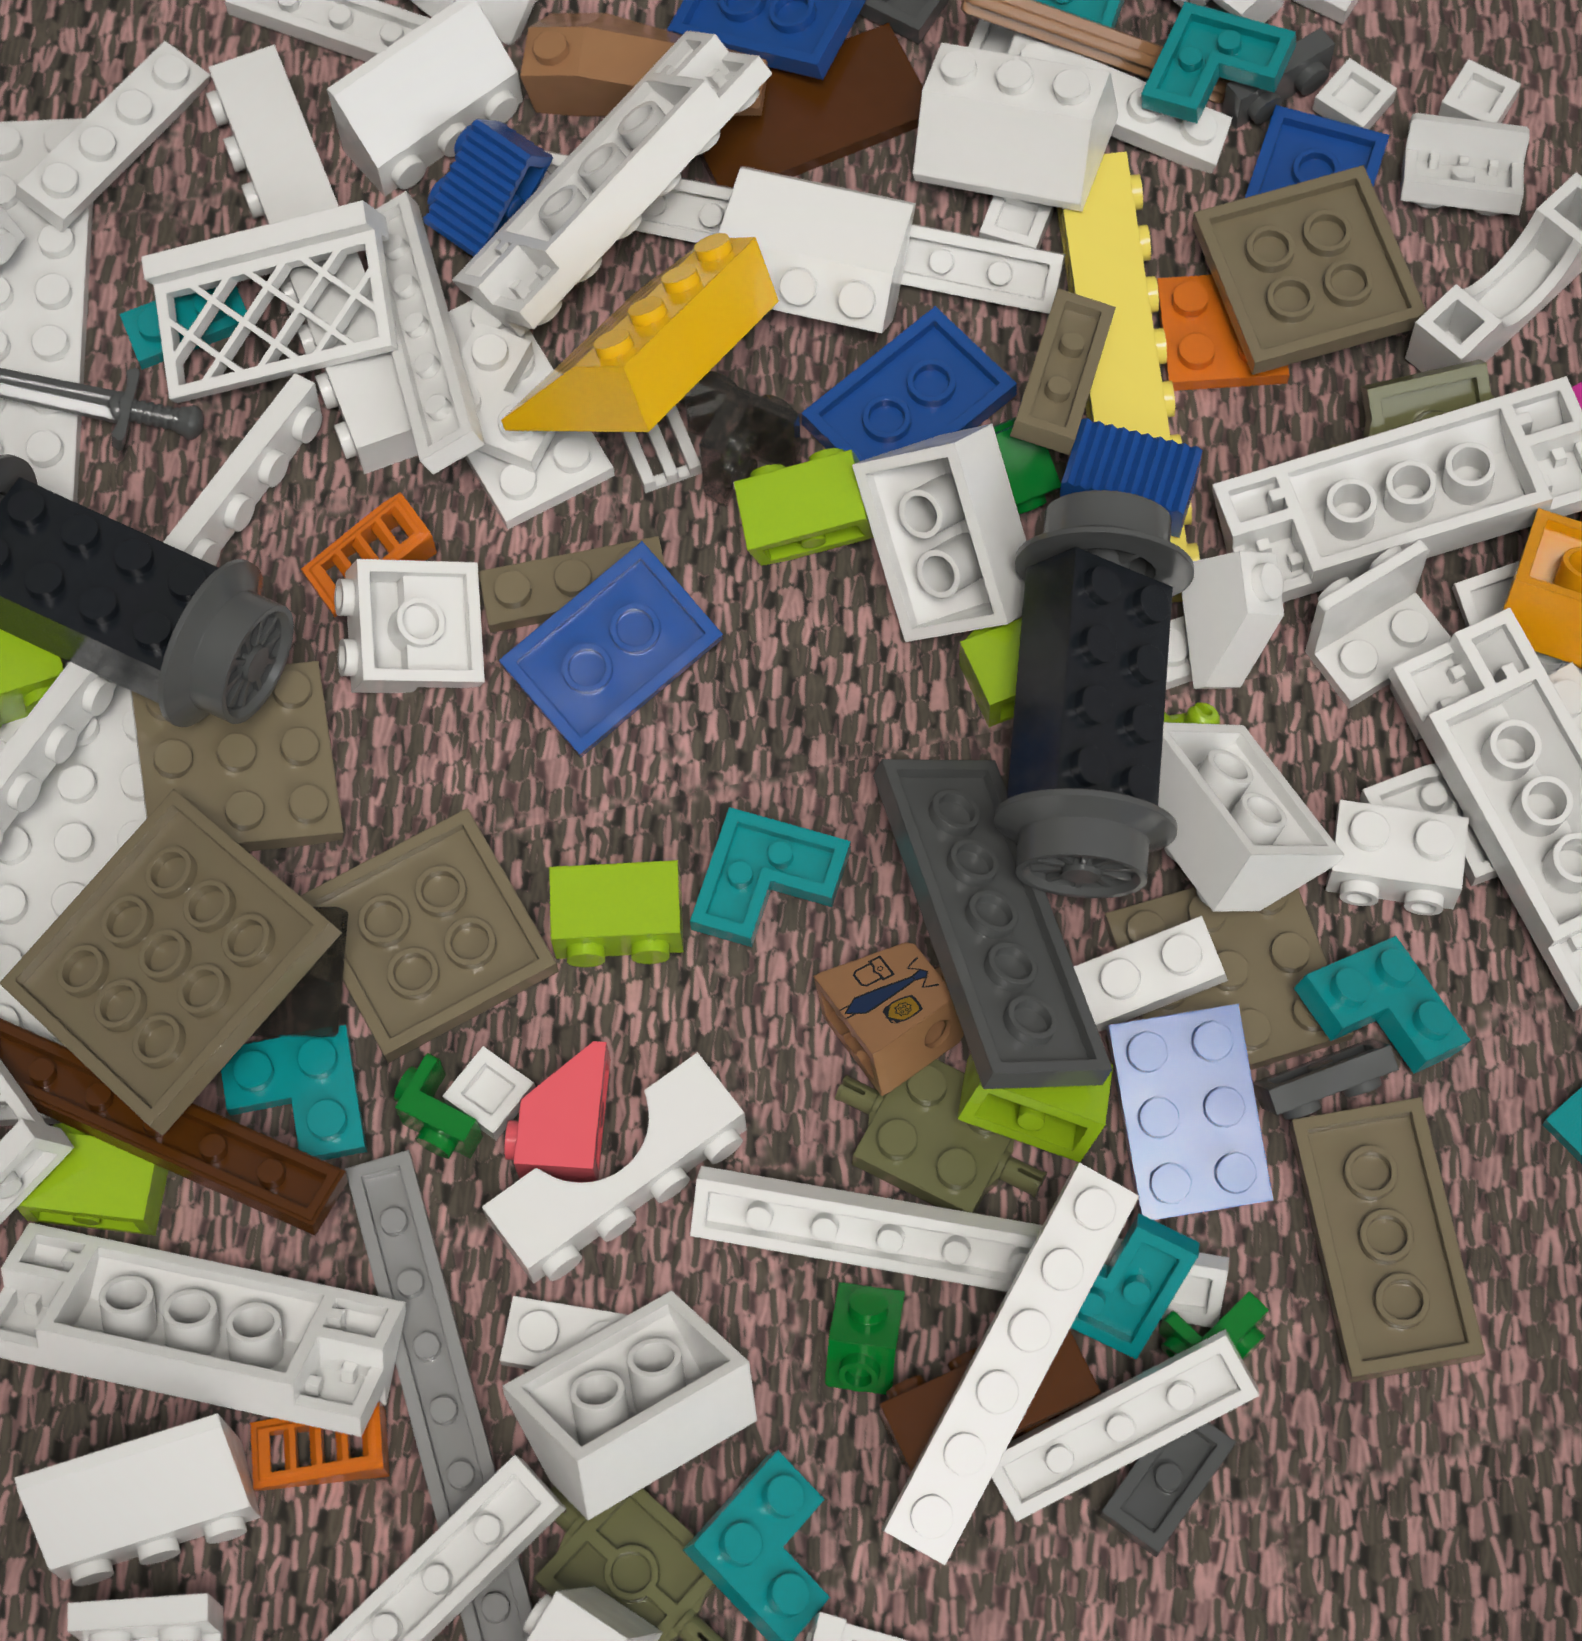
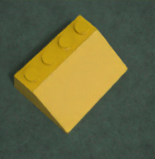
M718 233L698 241L693 250L629 297L501 420L505 431L649 432L779 302L756 237L729 238L725 233Z

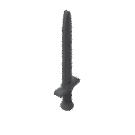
M0 368V398L117 424L112 431V446L118 451L123 450L125 447L131 422H137V424L141 425L144 423L146 426L154 425L156 428L163 427L166 430L171 429V431H175L186 440L197 438L204 427L203 412L196 405L172 408V406L167 405L166 407L163 404L156 405L154 402L138 401L136 397L140 384V371L137 368L127 370V386L125 391H115Z

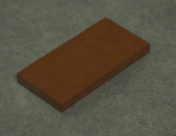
M886 23L845 39L824 79L770 68L769 70L772 72V75L766 82L762 116H733L719 130L721 134L716 144L699 156L713 184L734 188L739 169L742 166L795 177L917 129L923 85L890 24Z

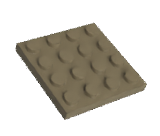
M173 789L1 980L0 985L147 1125L163 1136L342 932Z

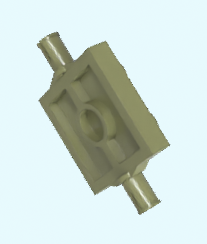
M1478 359L1361 386L1366 416L1364 438L1493 399L1487 362ZM1344 442L1336 445L1331 444L1329 445V449L1349 442Z
M937 1059L884 1096H881L876 1089L851 1078L848 1074L844 1077L843 1084H840L835 1096L836 1101H841L869 1115L868 1128L853 1154L852 1165L936 1207L975 1213L983 1197L996 1187L1000 1180L1035 1198L1047 1175V1172L1012 1157L1014 1139L957 1120L965 1073Z
M555 1486L550 1489L567 1508L565 1513L563 1512L554 1520L566 1533L563 1536L558 1552L534 1577V1580L551 1597L554 1596L556 1591L595 1586L661 1630L663 1633L658 1641H676L679 1637L683 1641H702L699 1638L700 1636L706 1641H727L699 1617L706 1598L717 1586L683 1551L684 1547L695 1535L642 1488L592 1519L587 1520Z

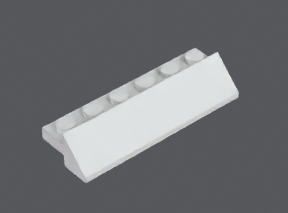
M686 31L452 281L461 291L521 338L530 329H535L537 326L545 324L559 312L562 307L561 300L577 283L590 278L602 264L601 257L617 240L627 237L639 226L642 220L641 214L656 198L666 195L676 187L681 179L680 172L695 156L705 153L716 144L721 134L719 130L733 115L744 111L756 101L759 96L758 89L772 75V72L757 55L729 52L716 34Z
M1567 376L1212 484L1213 496L1227 554L1237 551L1276 553L1278 568L1281 571L1284 583L1282 602H1286L1325 590L1330 584L1343 577H1348L1351 581L1369 571L1370 565L1379 555L1394 546H1400L1404 550L1415 542L1422 540L1429 549L1427 558L1531 527L1538 508L1562 516L1582 511V409Z
M1507 608L1455 632L1448 642L1392 667L1388 677L1465 817L1469 818L1471 828L1574 1012L1582 1008V734L1511 608Z
M30 1222L1 1267L4 1288L0 1293V1358L362 1437L377 1403L380 1401L383 1406L387 1404L406 1314V1303L403 1301Z

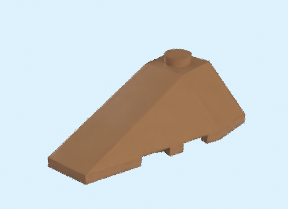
M551 13L528 28L520 77L536 113L569 116H607L682 35L609 13ZM726 48L729 52L745 54ZM762 59L765 65L769 68L767 60ZM767 80L758 89L759 96L756 101L744 111L733 116H762Z

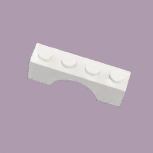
M1577 172L1573 174L1536 209L1516 242L1487 274L1473 285L1464 289L1455 284L1415 322L1405 357L1407 361L1421 372L1478 359L1487 362L1582 272L1581 175Z
M698 1052L644 1090L649 1110L647 1134L639 1152L623 1169L598 1181L577 1183L557 1179L535 1168L482 1206L488 1223L533 1284L545 1275L550 1281L563 1277L582 1260V1255L579 1251L599 1236L605 1242L617 1238L632 1226L636 1220L633 1212L653 1197L658 1203L669 1200L688 1184L690 1178L686 1173L707 1158L711 1164H717L729 1157L740 1147L743 1142L740 1134L747 1130L745 1113Z

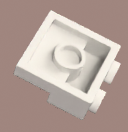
M356 559L345 572V579L337 580L334 593L335 611L338 616H347L348 639H341L339 642L337 662L339 674L341 676H350L351 693L414 692L418 687L472 688L480 687L485 682L478 562Z

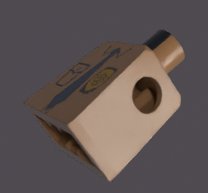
M905 942L813 976L823 1016L881 1096L891 1092L961 1041L964 1035L941 967L934 969L915 944Z

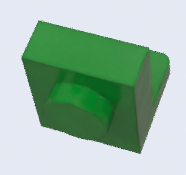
M427 1053L419 1067H409L397 1085L394 1094V1100L398 1102L395 1106L397 1114L404 1126L418 1132L415 1138L416 1142L428 1151L446 1159H449L453 1151H456L471 1159L483 1138L477 1119L433 1098L446 1073L440 1059Z
M839 1282L828 1339L825 1384L828 1387L887 1395L886 1392L893 1386L905 1291Z
M1248 1291L1203 1338L1172 1310L1162 1320L1158 1331L1166 1339L1161 1344V1348L1166 1356L1171 1358L1226 1329L1244 1361L1266 1337L1259 1327L1262 1325L1269 1309Z

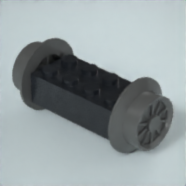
M0 455V629L159 703L160 711L165 720L177 727L192 726L209 714L232 724H240L251 718L263 706L277 685L290 653L294 633V621L291 611L286 606L264 597V581L259 568L244 559L232 560L220 567H216L38 486L35 473L27 461L15 455Z
M1092 490L1071 493L1054 500L1045 510L1043 534L1026 541L1018 549L1015 557V568L1019 576L1025 581L1008 792L1007 799L996 807L993 822L996 829L1002 835L1018 843L1015 870L1018 879L1037 890L1067 897L1112 898L1129 895L1143 889L1147 884L1149 853L1168 846L1177 836L1176 820L1169 812L1158 806L1172 597L1184 591L1191 584L1194 578V564L1191 557L1183 549L1170 542L1172 519L1169 512L1157 502L1131 493Z

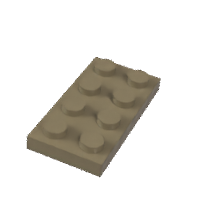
M1422 1098L1292 1119L1289 1130L1349 1383L1482 1360L1486 1353Z

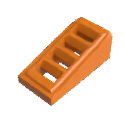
M401 492L380 504L301 568L303 575L334 618L338 616L334 604L336 585L326 571L336 566L345 578V572L352 565L348 557L354 553H357L361 559H379L369 546L376 539L379 540L388 553L381 560L426 561L437 554L432 534ZM397 526H400L408 537L401 544L391 533V530Z
M380 1401L377 1403L362 1435L363 1456L351 1458L350 1435L335 1431L337 1461L325 1463L323 1430L327 1429L277 1418L250 1422L253 1490L263 1491L390 1477L386 1410ZM309 1432L310 1466L299 1467L297 1433ZM283 1435L285 1470L272 1472L270 1436Z

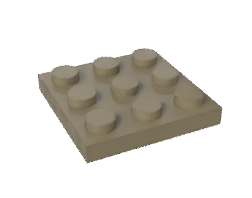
M1364 165L1196 211L1193 214L1192 227L1252 375L1413 330L1415 322L1426 312Z
M319 661L286 664L277 685L263 706L251 718L240 724H232L209 714L192 726L177 727L165 720L160 711L159 703L130 690L146 819L168 794L175 789L248 852L307 846L343 839L344 832Z
M468 808L300 896L342 932L328 948L327 953L387 1063L559 972L555 959Z
M1192 887L1105 913L1104 921L1115 950L1202 916L1228 979L1227 982L1139 1016L1140 1020L1239 1004L1250 1070L1352 1040L1354 1032L1330 1041L1294 989L1306 974L1328 965L1298 888L1261 911L1213 912L1210 907L1200 900L1196 888Z

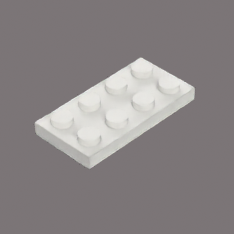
M474 300L448 311L459 352L477 321L518 336ZM530 330L523 338L531 341L534 354L512 394L525 398L554 370ZM556 431L534 473L478 450L465 457L507 529L615 476L614 468L592 432Z

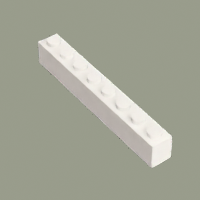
M275 45L210 66L209 71L216 90L205 94L217 127L228 123L233 136L224 138L223 141L235 173L246 169L251 182L241 185L253 219L264 215L267 224L338 207L339 205ZM358 253L348 254L334 275L353 289L356 288L365 274ZM327 260L316 262V264L323 267ZM307 265L293 268L281 285V292L299 303L318 273ZM330 281L311 312L331 325L350 297V294ZM371 289L366 298L373 302ZM286 303L289 313H292L294 308ZM362 303L343 334L354 342L378 337L375 312ZM306 317V324L301 325L297 333L305 354L313 353L325 335L326 330ZM338 339L334 347L346 344ZM392 352L323 368L324 373L315 376L326 409L339 407L344 422L334 425L346 459L358 456L364 474L418 455Z

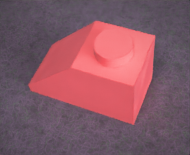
M593 1041L521 1099L519 1120H509L505 1134V1159L514 1160V1166L519 1179L533 1169L538 1168L563 1181L577 1183L598 1181L611 1063L606 1042Z

